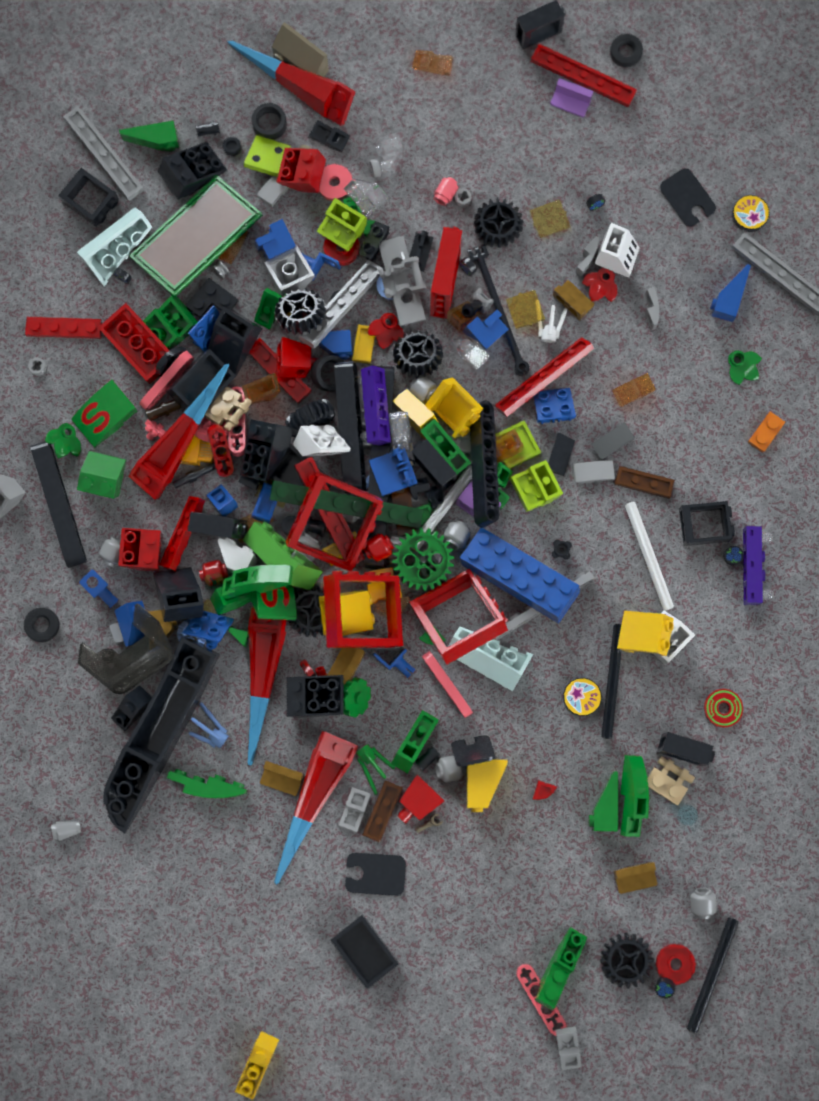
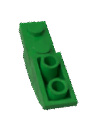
M261 565L235 570L232 577L224 579L221 596L225 599H230L255 590L262 594L290 585L293 567L291 565Z
M625 755L620 794L625 795L620 835L640 837L642 819H648L649 812L648 778L642 756Z
M176 769L175 772L169 771L167 779L185 785L183 793L198 797L231 798L247 794L248 792L247 789H244V784L236 781L233 784L225 782V777L216 774L214 778L209 776L207 784L204 783V778L195 775L193 779L186 776L187 772Z
M571 927L568 929L539 983L541 986L535 1001L551 1011L555 1009L569 974L574 971L588 937Z

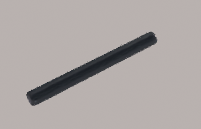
M614 624L601 733V737L604 739H611L613 734L622 650L618 649L617 646L622 624Z
M729 917L727 919L687 1025V1029L693 1033H697L737 929L739 921Z

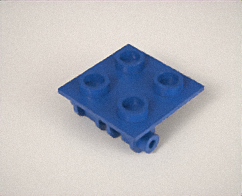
M214 305L188 332L194 340L193 344L197 347L199 346L202 351L208 350L214 324L220 315Z
M570 388L544 390L533 396L537 412V423H550V420L554 423L555 419H557V422H560V419L561 421L575 419L576 414Z
M396 448L392 453L369 460L382 496L418 484L405 448Z
M203 611L202 617L191 619L183 634L205 639L206 647L212 650L222 640L233 623L234 618Z

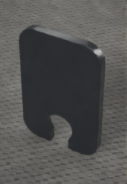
M681 169L665 179L660 185L662 194L682 222L688 227L695 226L700 222L692 214L693 207H702L706 217L711 216L716 210L715 203L690 169Z
M489 736L474 737L475 743L471 745H466L465 739L452 742L451 747L456 765L468 766L494 760L495 752Z
M352 853L348 856L346 867L360 866L364 874L359 880L346 877L345 887L347 891L351 893L398 896L403 893L406 861L402 856Z

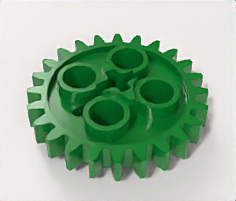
M420 528L419 533H416L412 529L411 536L405 533V540L399 538V541L402 543L401 545H394L398 552H392L394 556H397L396 559L391 560L392 563H397L393 570L400 571L396 576H403L401 581L403 584L409 581V588L415 584L416 590L422 586L423 590L426 591L427 585L434 589V583L441 586V578L447 580L445 573H452L448 570V567L454 566V564L449 562V560L455 558L449 555L453 548H447L450 543L449 541L442 542L445 537L444 535L437 537L438 531L431 534V529L428 528L426 533H424L423 529ZM426 541V549L419 551L417 548L418 542ZM413 547L422 556L427 555L426 560L436 568V571H433L424 562L419 564L420 559L410 551V548ZM435 553H440L441 555L439 563L432 562V556ZM407 555L414 557L413 564H405L404 559ZM422 568H427L429 571L428 576L425 578L419 576V571Z

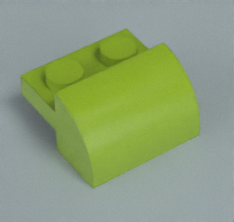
M335 198L327 209L326 217L316 232L349 252L356 239L360 238L363 234L367 218Z
M547 460L510 477V481L526 512L549 504L563 494Z

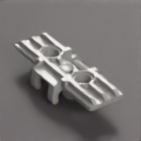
M404 236L382 241L379 248L385 271L380 269L379 275L383 281L385 296L393 298L400 326L426 320L419 292L427 290V287L422 280L418 265L419 258L417 256L409 258ZM394 260L402 261V263L392 266ZM412 268L416 286L410 287L405 269ZM405 294L411 295V302L404 303L401 300L402 296Z

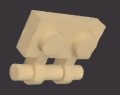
M227 386L207 409L204 416L215 424L222 425L224 421L227 422L224 428L230 432L233 427L238 425V420L241 416L249 411L252 401L246 398L243 403L240 402L242 395ZM234 409H237L233 415H230Z
M661 756L657 763L664 767L661 771L655 767L652 769L648 776V786L678 806L688 788L681 784L684 780L691 784L695 777L689 774V771L685 768L681 769L675 765L671 759L667 760ZM669 770L678 775L676 781L667 776Z

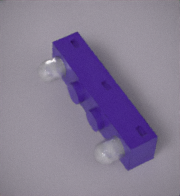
M372 365L361 369V376L357 379L358 386L363 389L366 431L362 432L361 440L380 446L391 443L384 368Z
M746 526L743 529L744 605H760L763 603V600H772L774 598V592L771 589H763L765 570H762V562H765V551H762V543H771L773 535L770 532H762V526Z

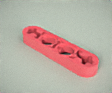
M188 351L183 352L142 398L139 405L145 411L152 409L167 393L166 390L192 364L194 357Z
M238 386L232 387L231 389L242 395L240 402L243 403L246 399L244 390ZM243 414L238 420L237 426L243 428L239 434L233 433V428L230 432L228 431L229 450L235 457L243 456L247 442L246 414ZM236 440H239L241 446L239 450H235L237 446Z
M428 651L421 656L463 717L466 718L471 715L473 711L432 653Z
M520 965L516 970L517 978L552 1035L556 1036V1030H552L554 1027L551 1019L547 1022L546 1019L551 1018L557 1013L558 1016L554 1018L557 1023L562 1022L561 1029L567 1028L566 1022L557 1007L550 1014H543L541 1012L542 1004L535 1001L536 997L530 993L532 986H541L539 985L540 979L530 965ZM521 969H530L529 976L531 980L535 977L537 981L531 982L526 987L525 983H528L526 977H520L522 974Z

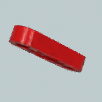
M211 425L207 430V436L215 468L220 476L228 477L233 473L234 466L226 433L221 425ZM215 431H218L220 441H216V438L214 436ZM218 447L226 448L225 452L221 455L215 453ZM222 460H225L227 466L226 470L222 469Z

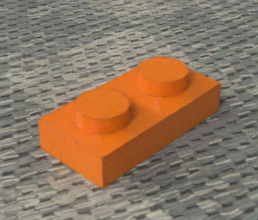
M770 411L748 443L764 453L785 424V421Z

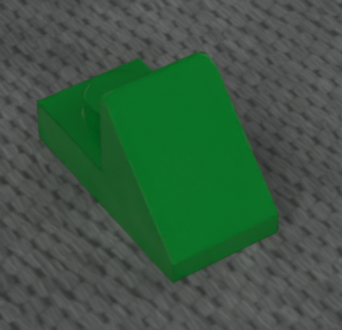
M266 288L262 294L254 322L270 330L276 320V303H279V298H283V296Z

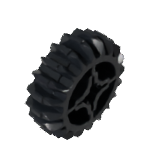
M496 198V202L490 199L489 205L484 202L482 208L479 207L477 209L478 214L474 215L475 221L473 226L476 227L475 233H479V240L484 238V244L490 242L491 248L494 246V243H497L498 248L501 247V243L507 247L508 241L513 244L515 242L514 238L518 239L520 237L519 232L523 230L521 226L524 222L521 219L522 213H517L519 211L518 206L512 208L513 202L506 204V198L503 202H499V198ZM491 212H495L494 216L484 219ZM502 212L508 214L510 217L504 216ZM497 217H499V221L501 224L499 229L498 225L496 224ZM512 227L509 232L502 234L504 229ZM487 229L494 230L495 234L489 232Z
M299 288L297 291L291 290L290 294L284 293V298H279V303H276L275 317L278 325L287 333L292 332L294 336L297 333L303 336L304 332L310 334L311 329L317 331V325L322 326V320H325L326 307L324 300L319 293L315 294L313 290L308 291L307 288L303 291Z
M411 330L410 335L404 333L403 338L399 337L398 343L394 344L392 351L394 356L393 362L396 364V368L398 370L401 369L402 374L407 373L409 378L412 375H415L416 379L419 375L425 377L426 373L432 375L433 370L437 371L438 365L442 364L443 347L439 339H435L434 334L428 336L427 330L424 333H421L420 330L414 333ZM428 349H430L433 353L431 357L428 356ZM405 351L409 355L408 359L403 356Z
M319 399L309 404L307 403L291 413L285 423L287 427L293 428L292 437L296 438L301 426H325L334 419L336 414L329 400Z
M317 586L315 591H313L312 587L309 592L301 588L302 595L297 591L295 592V595L298 597L295 599L296 614L297 611L306 614L307 625L302 624L298 617L296 620H288V622H296L292 628L295 630L300 627L298 631L300 635L305 630L306 637H309L310 632H313V637L316 638L317 631L320 632L321 636H324L322 624L312 627L314 621L319 617L321 618L318 600L319 596H324V590L320 593V586ZM313 597L309 605L299 606L304 599ZM315 604V610L319 613H314L313 616L310 617V613L307 611L312 610Z
M624 933V939H622L620 934H616L618 941H615L612 937L609 938L612 945L610 946L605 943L604 946L608 951L601 950L600 952L606 956V958L600 959L601 963H606V965L601 967V970H608L605 977L613 976L610 982L614 984L618 980V987L620 988L624 982L627 989L630 988V982H632L634 987H638L636 980H639L642 984L645 983L642 976L644 975L649 978L650 974L646 970L654 969L648 965V962H654L653 958H648L649 955L653 954V951H646L649 944L641 945L644 939L640 937L636 941V934H632L630 939L628 933ZM633 944L638 948L635 951L626 953L620 945ZM614 950H616L619 960L612 967L611 957ZM642 954L643 963L638 971L635 961ZM623 955L632 958L630 960L631 966L622 963L624 961ZM628 968L634 975L622 977L616 973L619 970Z

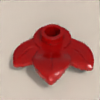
M601 268L598 272H590L584 277L582 284L590 287L589 298L592 302L604 296L610 302H613L617 296L618 287L614 282L615 274L613 271ZM604 273H607L609 275L608 280H604L602 278V275Z
M393 313L383 314L380 319L373 320L368 327V335L377 336L376 340L381 349L389 347L393 340L398 342V338H403L404 331L398 325V319ZM386 319L390 320L391 325L386 324Z

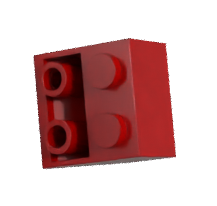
M284 148L277 183L304 193H319L326 158L318 149Z
M122 528L118 566L139 571L159 572L162 541L161 530Z

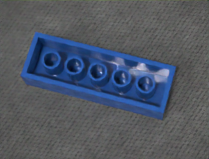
M484 528L479 529L460 557L462 566L467 569L470 568L475 574L558 624L580 593L578 584Z

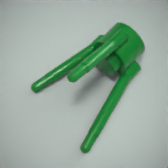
M367 744L356 753L359 757L357 761L360 763L371 789L377 795L378 792L365 763L367 765L371 763L383 779H386V775L374 761L376 759L375 755L390 768L395 769V766L382 756L375 747L371 748Z

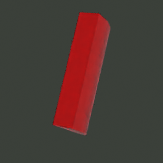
M125 303L98 328L138 373L151 384L159 376L156 373L158 361L169 349L130 306Z

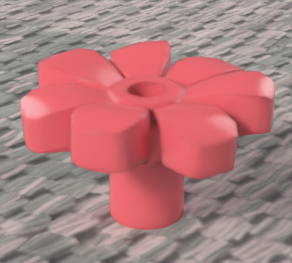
M150 420L145 422V430L148 431L146 437L149 440H153L156 436L161 438L166 431L161 423L157 425L155 421Z

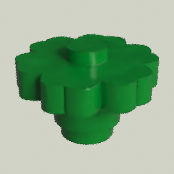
M354 677L352 681L347 680L344 684V715L356 718L358 714L363 715L365 710L368 709V701L371 699V688L367 686L366 680Z

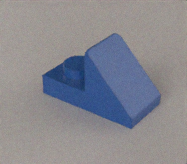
M222 484L206 495L221 516L226 517L238 508L237 502Z

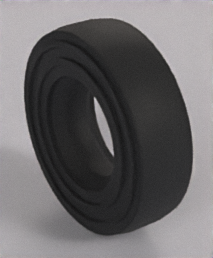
M622 34L614 39L610 48V56L615 64L621 67H632L640 61L643 54V45L638 37L632 34ZM629 45L633 48L634 52L631 56H623L620 53V47Z
M48 608L33 609L25 617V633L36 642L50 641L59 631V619ZM39 618H46L49 622V627L44 632H38L34 627L36 620Z

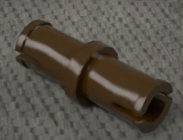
M173 399L166 403L163 401L160 403L161 405L145 412L148 419L152 421L164 415L167 417L170 415L169 413L182 407Z

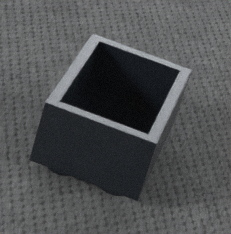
M210 349L205 350L166 392L186 411L225 364ZM229 368L211 403L236 377Z
M290 443V447L271 475L270 480L304 486L294 465L307 459V457L302 456ZM318 467L320 473L327 475L324 471H322V470Z
M364 914L330 940L366 989L370 988L399 965L397 958Z

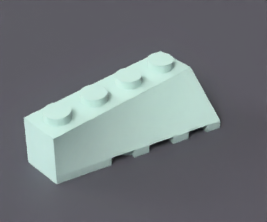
M135 207L77 251V253L102 285L105 286L115 269L119 267L124 259L129 257L132 249L138 246L152 226L144 214Z
M459 627L449 646L472 634L473 631ZM493 639L457 659L487 678L513 691L533 654L526 652V654L520 653L518 648L510 646V648L499 645L500 641Z

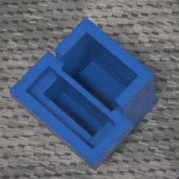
M283 219L270 224L269 233L255 240L257 251L262 250L267 261L296 247Z
M498 309L483 322L477 316L462 330L481 353L509 330L499 319L502 314Z

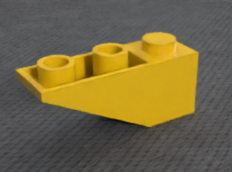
M261 1031L235 1092L249 1099H254L279 1039Z

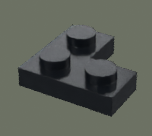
M208 278L188 302L186 308L199 318H202L212 305L221 311L223 307L233 309L239 300Z

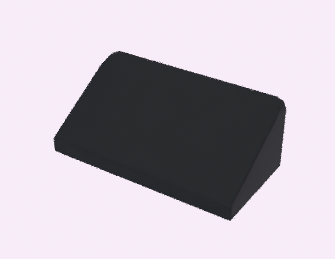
M561 433L557 434L548 464L553 473L564 476L575 440Z

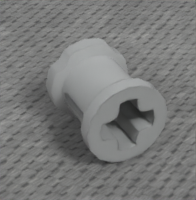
M479 288L469 300L471 302L480 300L483 304L481 312L484 313L491 307L494 300L489 299L482 292L483 290Z

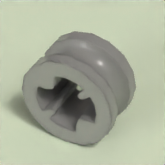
M459 189L455 194V203L460 207L468 206L471 202L470 191ZM462 194H464V195H466V198H468V199H464V201H460V198H458V197H461Z
M219 260L216 266L213 265L212 268L224 279L225 274H230V271Z
M37 357L29 361L28 368L32 374L41 376L46 372L47 365L41 358ZM36 363L40 365L41 369L39 371L35 369L34 365Z

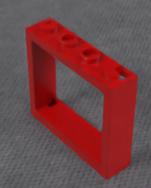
M455 226L453 228L443 227L430 292V316L443 319H448L462 243V230Z
M317 471L285 543L290 548L351 572L356 567V564L359 563L361 550H364L367 546V537L369 532L372 533L375 528L376 522L374 521L377 515L382 513L383 501L375 495ZM325 482L372 502L346 560L299 542V538Z
M470 568L442 583L441 586H437L409 602L415 616L446 665L508 631L506 626L508 620L504 612L499 613L497 602L494 598L492 600L489 598L491 595L486 586L482 587L480 585L482 584L481 579L478 575L474 576ZM472 587L495 621L446 647L425 612Z
M332 571V575L323 576L327 648H394L403 646L399 576H391V572H383L380 575H375V572H364V575H359V571L347 572V574H343V571ZM340 581L385 583L388 638H343Z

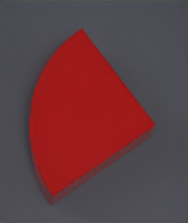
M305 659L300 662L299 665L307 676L316 675Z
M538 780L532 799L542 800L548 798L555 792L557 786Z

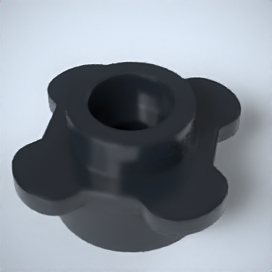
M432 486L431 491L426 493V498L431 503L433 509L437 508L438 504L444 502V493L437 486Z
M555 540L553 542L554 551L552 556L568 560L571 556L569 553L572 547L571 542Z

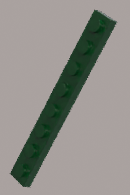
M273 481L269 500L301 506L309 487ZM321 490L313 508L365 518L372 502L361 497ZM383 502L382 513L377 515L375 519L377 521L420 529L424 510Z

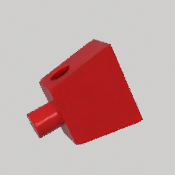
M282 337L277 346L276 376L305 378L318 358L311 357V347L309 345Z
M417 775L399 801L405 808L397 816L405 824L413 815L420 821L445 800Z

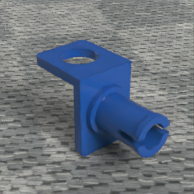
M319 252L316 259L302 253L315 277L323 263L338 270L341 268L338 260Z
M93 569L79 581L94 598L99 596L109 608L119 600L107 589L108 583ZM90 577H95L98 580V585L94 588H90L87 585V579Z
M404 648L389 664L376 653H372V656L387 670L396 667L406 678L411 675L406 668L411 673L415 671V668L403 658V655L407 652Z

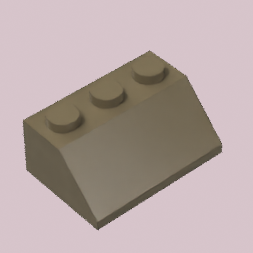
M284 22L272 45L273 57L284 63L324 77L329 72L327 54Z

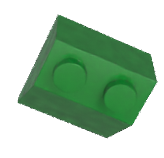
M89 451L80 471L77 490L112 499L119 497L127 459Z

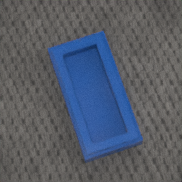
M264 482L251 518L269 524L277 501L269 500L272 485Z

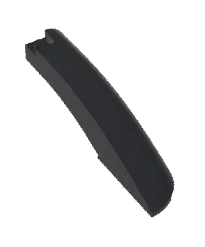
M186 637L181 638L151 701L127 743L123 746L106 782L103 801L104 805H106L108 818L124 834L128 831L162 773L214 672L213 668L220 656L219 653L209 650L205 644Z

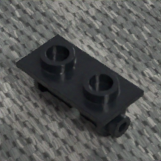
M375 221L358 254L372 262L376 260V256L380 251V244L390 234V227Z
M427 231L415 234L409 258L415 256L419 258L418 265L422 272L425 270L434 237L428 236L429 233Z

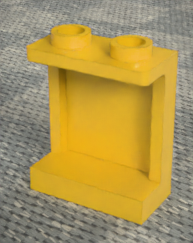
M453 377L443 380L425 404L431 412L435 411L454 431L452 434L454 439L466 436L470 431L469 427L480 418L479 414L484 409Z
M624 611L617 648L629 653L636 651L667 656L670 648L671 632L674 628V619L659 613Z

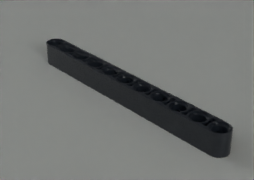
M377 366L385 370L391 437L394 367ZM391 443L380 446L371 444L370 460L389 454ZM370 466L369 493L388 503V494L381 495ZM375 520V528L372 533L369 532L367 540L379 533L385 536L387 522ZM365 553V568L384 569L385 559L376 562L373 558L369 559Z

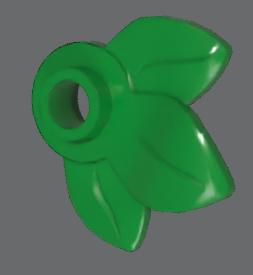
M736 350L730 353L728 363L731 366L729 375L732 381L740 385L743 379L750 381L758 380L759 372L756 364L762 358L753 351L743 353ZM734 358H739L740 363H736Z
M61 424L58 429L50 430L45 437L46 443L54 444V451L58 459L66 456L68 453L76 457L80 455L81 442L76 437L75 428L71 424ZM65 429L69 431V435L65 434Z

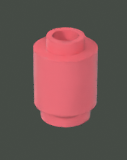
M451 177L443 178L434 192V201L442 206L450 203L459 188L457 181Z

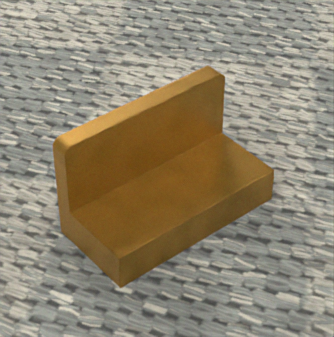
M569 280L562 286L558 285L554 289L553 296L578 320L582 319L594 307V303Z
M342 648L328 675H343L344 684L347 680H352L365 655V651L360 648Z
M265 761L260 784L296 796L304 774Z
M655 862L614 870L619 893L623 894L657 886L658 883L654 871L656 870Z

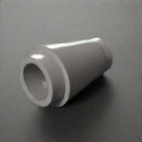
M79 821L56 822V824L51 825L53 840L59 839L61 841L81 833Z

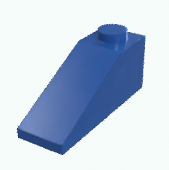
M747 264L719 293L717 298H713L710 309L713 310L711 316L730 322L734 321L751 265Z

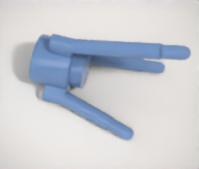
M201 702V708L219 730L215 728L212 731L200 721L191 718L192 722L209 734L208 738L210 739L191 731L189 735L210 744L213 748L217 746L220 749L229 737L226 734L227 730L221 726L208 708Z

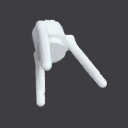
M537 300L538 337H541L542 342L555 343L556 339H559L567 308H564L556 329L553 326L555 305H552L549 325H545L543 329L540 304Z

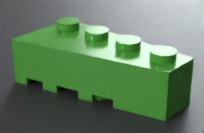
M255 521L243 539L267 565H291L293 573L290 585L311 590L323 572L304 555L288 547L285 543L286 540L266 522L259 523Z

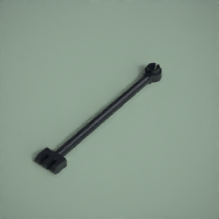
M485 244L481 245L483 252L480 253L479 248L475 247L476 255H473L472 250L469 249L467 250L469 258L472 262H478L490 297L494 300L495 310L498 309L502 314L499 319L509 329L505 332V336L516 363L514 371L518 376L523 377V370H520L519 366L524 365L526 367L524 369L525 375L528 374L530 366L521 357L484 258L489 257Z

